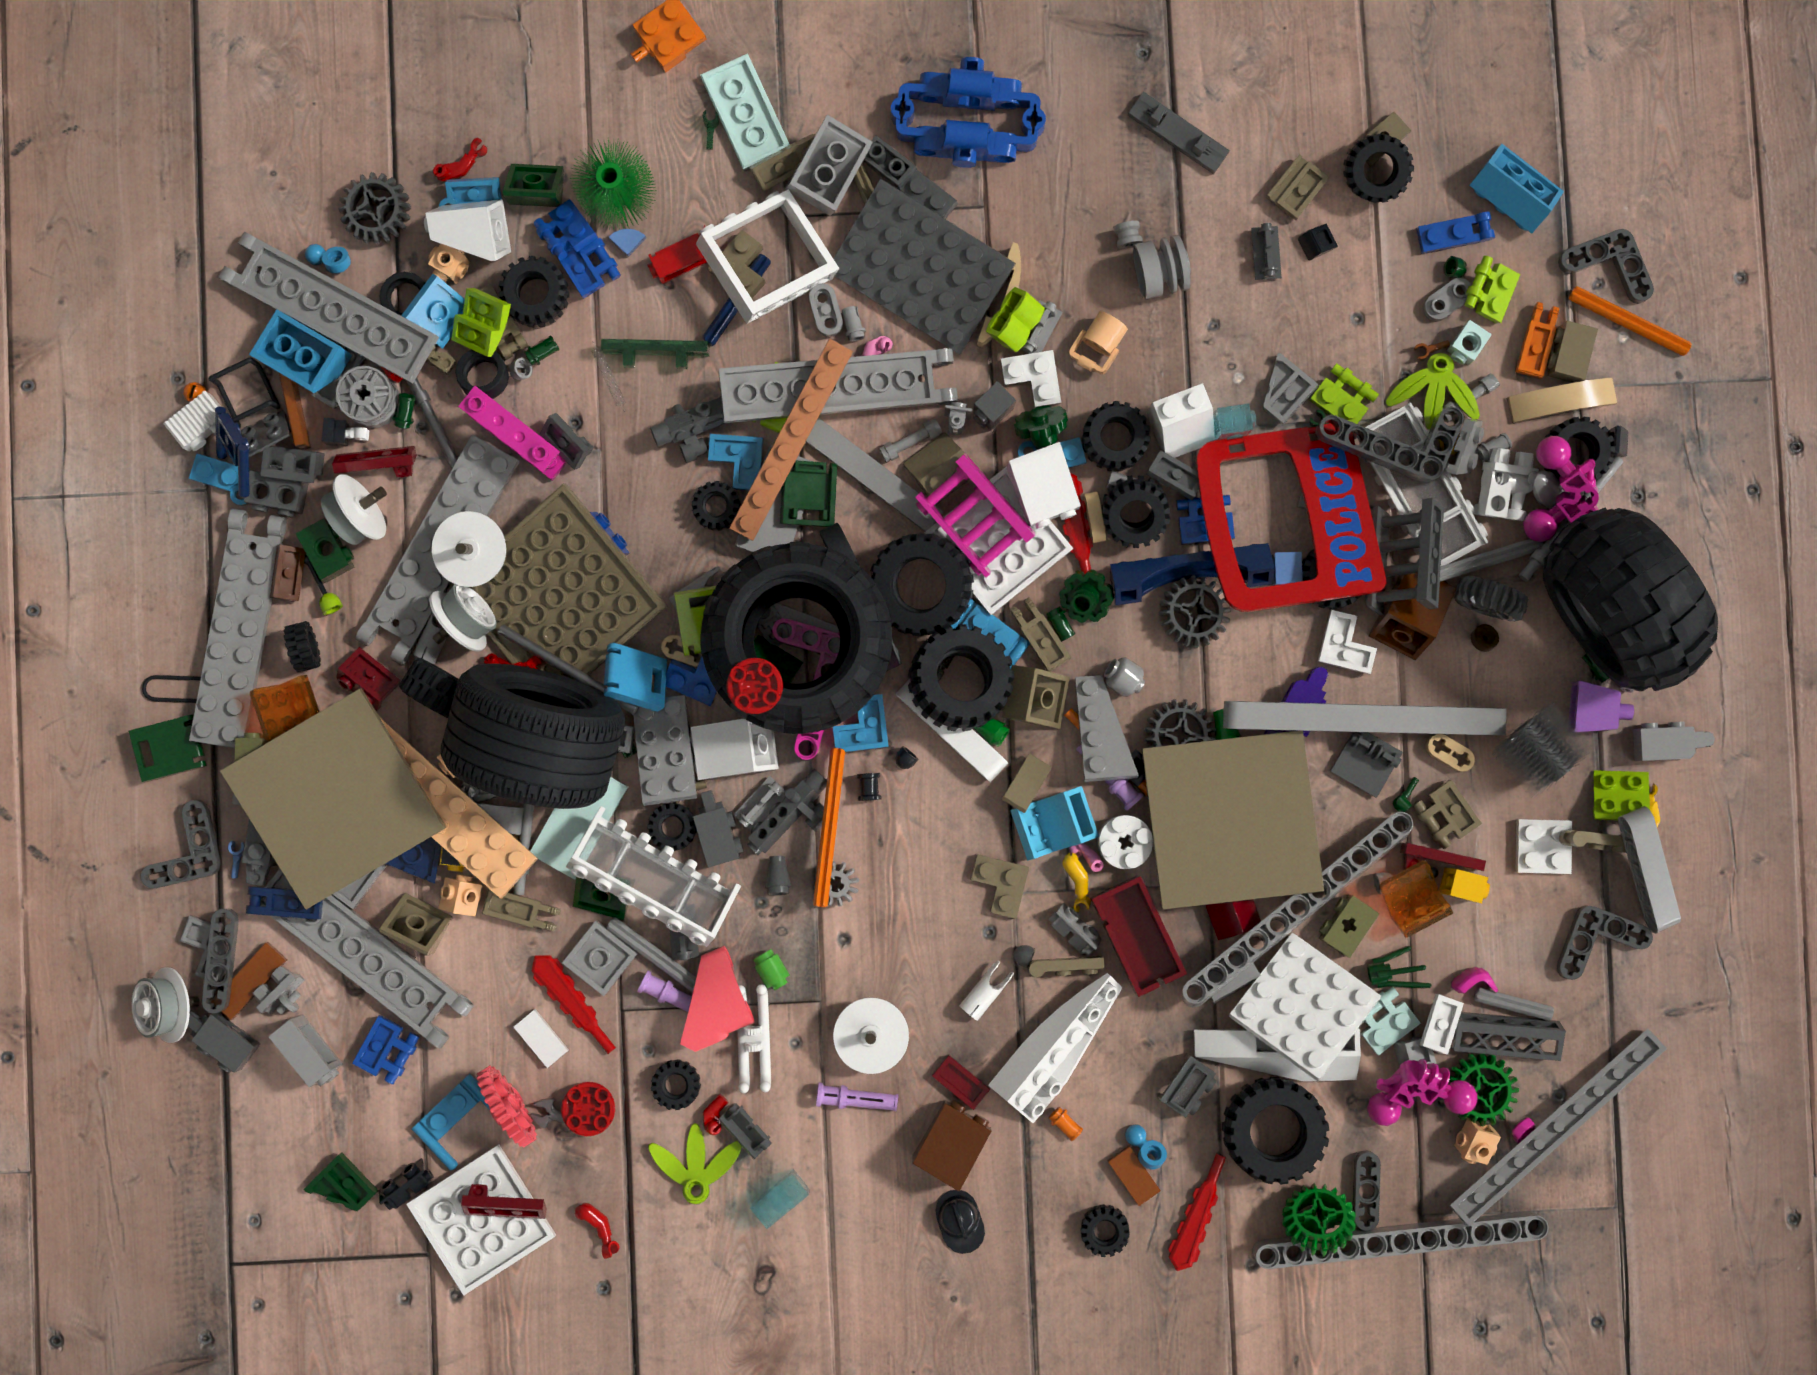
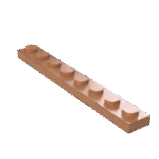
M828 339L729 529L752 541L755 539L853 353L852 350L832 339Z

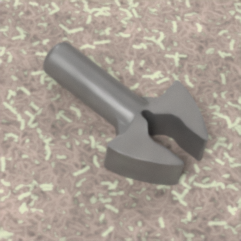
M555 1098L543 1099L533 1104L534 1106L544 1107L550 1113L545 1116L535 1113L531 1114L534 1121L543 1128H547L548 1122L552 1120L564 1123L561 1111L556 1110L553 1105Z

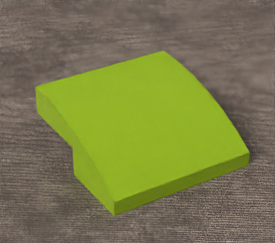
M466 288L463 314H456L454 317L451 340L487 357H491L504 333L511 304L476 288Z

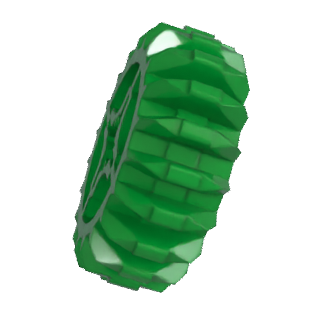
M1469 1054V1063L1464 1059H1459L1458 1062L1461 1068L1451 1067V1070L1456 1074L1454 1077L1450 1076L1449 1081H1465L1466 1077L1470 1074V1084L1474 1086L1479 1104L1483 1105L1484 1110H1472L1464 1115L1459 1114L1458 1117L1462 1120L1468 1117L1473 1123H1476L1478 1120L1480 1126H1485L1486 1120L1491 1125H1495V1116L1500 1120H1505L1503 1111L1513 1112V1109L1508 1106L1509 1102H1518L1516 1098L1512 1097V1093L1519 1092V1088L1511 1086V1084L1518 1081L1517 1077L1509 1076L1513 1069L1511 1067L1504 1068L1505 1061L1502 1059L1496 1061L1495 1055H1489L1486 1059L1485 1054H1478L1476 1060L1473 1054ZM1480 1068L1492 1069L1498 1075L1499 1080H1486L1484 1074H1481ZM1480 1084L1487 1086L1483 1089V1095L1477 1092L1481 1089ZM1501 1090L1498 1101L1493 1104V1095Z
M1313 1183L1311 1190L1303 1185L1300 1192L1294 1190L1292 1198L1286 1200V1207L1282 1211L1284 1217L1282 1225L1286 1228V1237H1292L1291 1242L1293 1245L1301 1243L1300 1249L1302 1252L1306 1248H1310L1312 1256L1316 1253V1250H1320L1321 1254L1325 1256L1327 1249L1335 1254L1338 1247L1344 1249L1347 1241L1352 1239V1232L1355 1231L1356 1227L1354 1222L1356 1214L1352 1211V1203L1346 1202L1345 1194L1337 1196L1336 1187L1328 1191L1326 1184L1322 1186V1189H1317L1316 1184ZM1312 1205L1310 1210L1299 1213L1303 1208ZM1335 1225H1340L1335 1231L1326 1234V1230L1334 1228Z

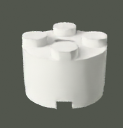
M1115 816L1106 821L1098 832L1097 847L1103 860L1111 866L1120 869L1136 868L1143 864L1151 854L1153 847L1152 833L1142 820L1134 816ZM1128 835V841L1131 842V845L1121 849V843L1118 840L1120 837L1125 838Z

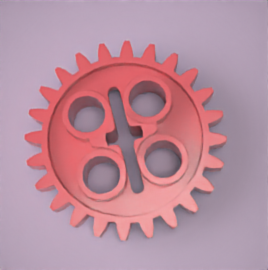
M489 1065L478 1072L476 1078L479 1082L477 1084L481 1088L480 1092L485 1097L484 1101L489 1105L490 1113L497 1124L502 1127L503 1131L506 1130L508 1137H512L514 1143H518L520 1147L523 1146L524 1148L537 1139L536 1128L532 1124L533 1120L528 1115L529 1111L524 1107L525 1104L519 1092L512 1087L511 1083L507 1082L506 1077L502 1076L500 1071L496 1070L494 1066L491 1067Z

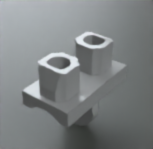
M280 966L271 975L278 984L273 991L267 984H262L253 992L255 999L259 1003L256 1008L260 1013L267 1012L272 1014L277 1010L282 1015L287 1009L291 1012H296L299 1009L295 1001L301 994L296 989L305 979L300 974H294L286 967Z

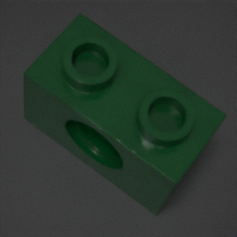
M323 518L295 533L320 580L329 582L355 568L351 561L354 559L350 548L347 545L343 546L339 539L340 536L332 529L326 519ZM331 542L333 551L330 555L324 556L322 552L323 546Z

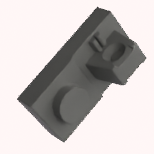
M557 413L549 415L540 432V435L547 442L560 451L559 455L574 470L581 467L586 456L594 448L585 437H578Z
M1160 450L1146 475L1193 500L1199 490L1197 471Z

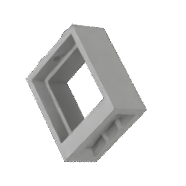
M304 1015L289 1019L269 1036L270 1040L308 1087L316 1084L321 1087L340 1074L337 1069L343 1063Z

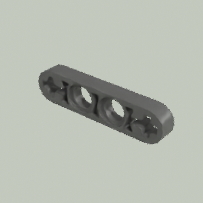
M229 908L215 911L210 924L202 1006L207 1012L212 1014L226 1010L230 1002L239 918L237 913ZM226 913V917L231 919V923L225 925L224 933L230 932V936H217V932H223L224 926L223 923L219 922V918L224 917ZM219 940H225L228 943L229 949L224 955L218 954L215 950V945ZM217 966L222 967L226 973L224 980L221 982L214 980L212 977L213 969ZM211 985L215 987L224 986V990H218L217 998L221 999L222 1003L217 1005L216 1008H214V1003L210 1002V998L216 995V989L211 990Z

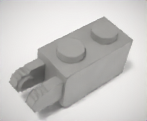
M1668 722V728H1658V723H1642V729H1633L1634 761L1691 759L1696 753L1695 748L1711 747V745H1714L1715 738L1713 733L1707 731L1694 732V726L1685 727V722Z

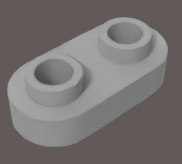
M1455 278L1425 301L1423 305L1425 316L1432 321H1441L1465 304L1467 299L1465 294L1468 286H1472L1471 283L1464 278ZM1456 287H1461L1464 290V294H1457ZM1435 302H1440L1443 306V309L1437 310L1435 308Z
M817 284L809 293L816 326L822 335L833 337L843 327V320L835 291L828 284ZM826 295L828 299L826 302L821 303L818 301V297ZM827 320L834 321L835 324L832 328L825 326Z

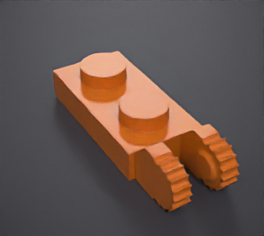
M1537 302L1534 306L1515 371L1538 379H1542L1545 373L1557 329L1555 325L1559 314V308L1553 306L1549 311L1547 323L1539 322L1543 311V303Z

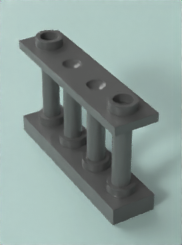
M1422 499V509L1420 512L1390 516L1379 506H1373L1372 519L1385 576L1418 573V582L1415 588L1385 591L1384 587L1381 592L1365 595L1367 607L1378 615L1384 614V602L1416 599L1427 609L1438 608L1444 507L1435 499ZM1421 523V531L1418 537L1388 541L1389 527ZM1419 548V559L1417 562L1387 566L1388 552Z

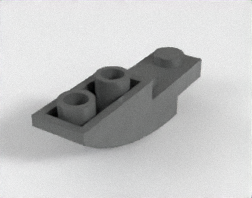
M875 135L871 140L873 143L863 161L883 180L946 219L958 205L957 200L919 172L912 162Z

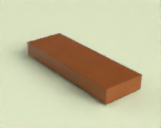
M279 373L294 445L302 450L311 448L298 384Z
M266 942L232 979L229 1006L222 1013L230 1020H233L253 999V992L262 984H266L272 978V973L278 967L283 966L288 959L269 942ZM216 996L212 1003L217 1006L222 1003V1000Z

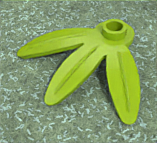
M1444 353L1432 355L1427 362L1426 369L1415 372L1400 382L1386 400L1388 406H1395L1408 400L1429 384L1425 398L1424 419L1426 428L1430 430L1434 418L1442 411L1445 387H1447L1454 401L1468 417L1477 420L1480 416L1473 393L1465 382L1453 373L1454 362L1449 355ZM1442 362L1446 367L1439 368L1436 363Z
M696 1123L692 1124L687 1140L686 1156L688 1170L667 1149L656 1143L648 1145V1150L657 1166L672 1180L683 1185V1196L691 1204H701L708 1198L710 1192L709 1185L720 1179L732 1167L742 1149L740 1143L734 1141L721 1150L707 1168L704 1169V1137L700 1126ZM695 1186L701 1188V1193L698 1196H694L691 1193L692 1188Z

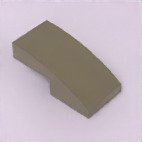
M1029 753L1002 800L1025 813L1052 767Z

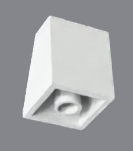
M503 199L443 205L425 213L424 227L432 241L490 261H496L511 253Z
M1203 383L1153 402L1146 412L1160 450L1174 458L1200 449L1206 443L1215 440L1213 407Z
M1060 442L1008 462L1006 468L1027 524L1030 527L1036 526L1038 530L1051 525L1050 520L1061 517V520H1065L1077 515L1075 511L1081 505Z
M744 718L691 727L690 741L694 748V769L698 780L779 769L774 731L759 727Z

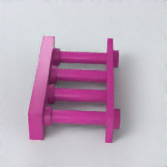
M474 386L458 406L474 421L552 481L567 464L559 455L560 451L478 387Z
M964 453L956 460V463L959 465L956 468L957 471L928 497L920 492L915 497L918 500L916 506L924 515L930 514L971 560L969 566L978 576L983 574L987 578L991 574V570L987 567L988 564L1016 540L1020 541L1023 538L1027 543L1035 536V532L969 456ZM970 478L976 485L975 491L944 518L934 505L963 479L967 480ZM988 498L994 505L991 508L992 512L964 537H961L952 525L981 499L985 500ZM999 519L1001 521L1006 519L1012 526L1009 528L1010 532L979 558L969 545Z

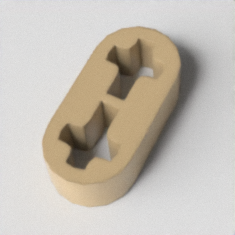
M1098 492L1084 494V501L1092 543L1106 541Z
M670 635L663 640L661 648L665 656L698 667L699 663L695 662V657L692 655L684 656V653L679 651L670 654L667 644L678 640V645L682 647L681 636ZM693 645L688 646L689 650L694 651Z
M1435 734L1426 741L1425 748L1427 753L1451 769L1461 772L1468 771L1473 767L1475 762L1473 752L1448 736ZM1442 740V746L1448 749V752L1446 753L1442 750L1435 752L1433 741ZM1453 753L1456 755L1464 753L1466 754L1464 759L1468 762L1458 766V760L1451 755Z

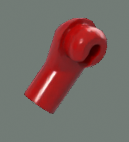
M721 1094L703 1110L704 1129L710 1135L720 1133L722 1129L721 1122L718 1120L720 1118V1111L729 1103Z

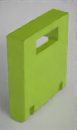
M716 586L674 592L684 656L689 655L690 650L688 646L692 645L694 654L701 653L700 634L703 612L706 606L690 608L689 598L711 595Z

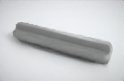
M1480 987L1476 989L1474 994V1000L1480 1003L1548 1021L1553 1017L1554 1008L1548 1005L1499 992L1496 993L1495 991Z

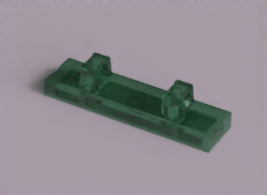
M601 339V350L604 354L623 355L624 368H635V355L676 356L677 369H688V356L710 357L708 341Z

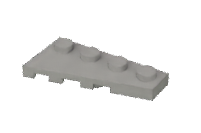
M1102 675L1075 677L1084 782L1138 778L1137 769Z

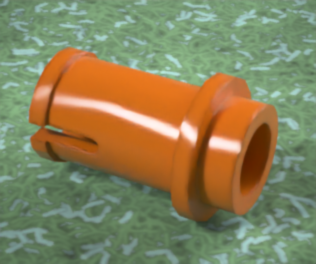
M1058 1107L1049 1116L1051 1125H1056L1070 1141L1075 1140L1083 1131V1128L1067 1114L1066 1109Z

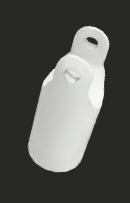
M999 960L990 967L959 1005L977 1021L1001 993L1014 972H1010L1000 984L996 986L990 985V976L1000 964Z

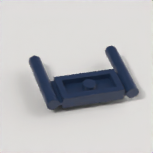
M216 407V456L219 459H225L228 452L235 466H238L239 496L246 498L250 494L249 443L246 437H242L238 423H234L229 413H226V408Z

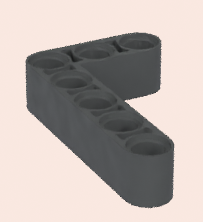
M1453 406L1439 412L1434 418L1422 450L1335 415H1328L1317 424L1315 432L1318 439L1326 444L1419 482L1430 483L1442 475L1462 427L1464 416L1460 409ZM1445 414L1453 417L1454 426L1450 427L1444 423L1443 417ZM1324 423L1334 425L1335 435H1328L1324 431ZM1349 433H1356L1360 437L1359 445L1350 443ZM1434 439H1440L1444 443L1443 451L1435 449L1433 445ZM1375 443H1380L1384 446V455H1377L1374 452L1373 446ZM1400 453L1408 455L1410 459L1408 466H1404L1399 462L1398 456ZM1425 463L1431 464L1434 467L1433 476L1425 474L1423 470Z

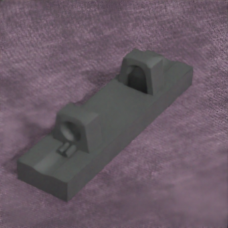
M1144 91L1128 113L1130 118L1212 174H1215L1230 152L1229 149ZM1163 115H1164V116H1165L1164 119H1163L1162 122L1159 124L1161 118H1162Z

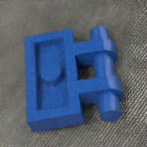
M571 199L548 213L552 219L551 222L545 223L542 218L534 221L537 235L541 240L546 241L548 250L552 255H556L559 260L567 257L566 249L572 246L577 253L598 238L595 231ZM561 231L564 236L556 238L554 235Z
M597 238L577 253L572 246L566 249L567 257L559 260L583 299L605 286L604 281L600 277L603 274L608 273L612 281L621 276L616 268L618 264L606 252L604 248L605 243L601 238ZM593 253L597 255L601 262L596 267H594L588 257Z
M1223 495L1224 506L1231 505L1230 495ZM1194 497L1193 500L1188 498L1176 500L1177 510H1188L1189 515L1178 518L1181 545L1209 542L1203 515H1198L1197 508H1202L1201 499ZM1232 512L1226 513L1231 540H1234Z
M379 1015L352 1064L374 1076H377L380 1070L384 1068L389 1071L384 1080L394 1084L397 1077L402 1076L405 1070L403 1066L408 1057L414 1054L417 1048L415 1045L420 1036L410 1032L406 1041L399 1038L403 1027ZM396 1047L400 1049V1052L393 1062L387 1058L392 1048Z

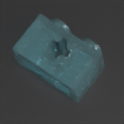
M1249 403L1217 408L1213 413L1215 440L1247 436L1253 431V426H1256L1255 411L1250 410Z
M793 1169L753 1201L750 1209L765 1228L768 1229L809 1195L810 1189Z

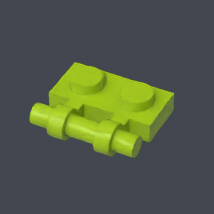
M1484 255L1481 263L1476 266L1474 271L1476 276L1472 286H1468L1465 294L1467 299L1464 305L1473 309L1476 302H1479L1475 313L1494 323H1502L1520 274L1501 263L1494 264L1491 269L1493 258ZM1485 280H1487L1486 286H1485L1484 291H1483V290H1482L1483 284H1484Z
M1336 363L1330 371L1338 377L1336 382L1333 383L1328 378H1325L1309 401L1328 415H1335L1358 424L1369 409L1361 403L1362 399L1366 397L1371 402H1374L1379 394L1371 388V384L1368 382L1363 383L1352 375L1353 371L1346 367L1344 369ZM1345 383L1358 391L1354 397L1341 389Z

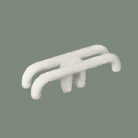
M763 984L758 985L756 988L758 1026H745L737 1030L738 1089L741 1093L748 1092L750 1085L749 1052H760V1090L768 1092L771 1088L767 987ZM738 985L744 1001H747L745 987Z

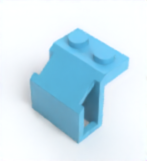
M1082 786L1032 802L1025 813L1017 808L1010 810L1027 861L1099 837Z

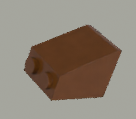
M1418 573L1399 575L1392 590L1415 588L1418 582ZM1445 580L1440 581L1439 605L1436 609H1427L1416 599L1385 602L1384 614L1379 615L1376 619L1369 637L1416 661L1437 637L1456 588Z
M945 1100L913 1153L912 1164L955 1190L960 1191L992 1130L991 1127L987 1126L989 1121L982 1116L975 1114L972 1117L964 1112L966 1107L955 1100H952L951 1103Z

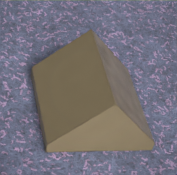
M404 893L380 927L379 932L428 956L435 953L453 916Z

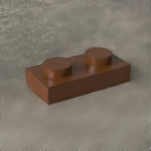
M277 545L270 597L299 601L306 553L303 548Z

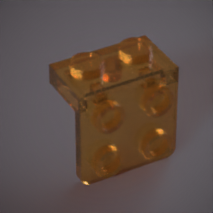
M307 675L298 676L280 685L255 688L250 691L252 705L256 711L261 731L268 741L277 738L320 712Z
M1425 860L1380 883L1379 887L1391 919L1405 938L1453 914L1451 906L1439 892L1430 865Z

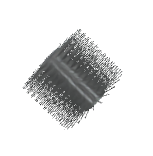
M1551 708L1549 710L1545 709L1542 713H1537L1534 718H1528L1527 721L1523 724L1521 723L1510 734L1511 736L1506 741L1503 740L1504 742L1501 746L1499 745L1502 753L1507 750L1510 752L1508 759L1510 761L1514 760L1511 766L1513 768L1517 767V770H1515L1516 774H1521L1523 772L1522 769L1526 768L1523 774L1526 778L1524 782L1531 780L1532 790L1542 789L1544 786H1549L1555 781L1557 783V780L1561 777L1564 778V775L1574 767V764L1578 763V760L1583 758V755L1586 756L1583 753L1585 748L1582 750L1579 748L1582 742L1577 745L1576 741L1578 739L1574 741L1572 739L1574 737L1573 734L1569 735L1571 730L1561 732L1562 727L1558 728L1556 726L1559 723L1555 724L1553 722L1555 718L1551 719L1549 717L1550 715L1552 716L1550 713Z

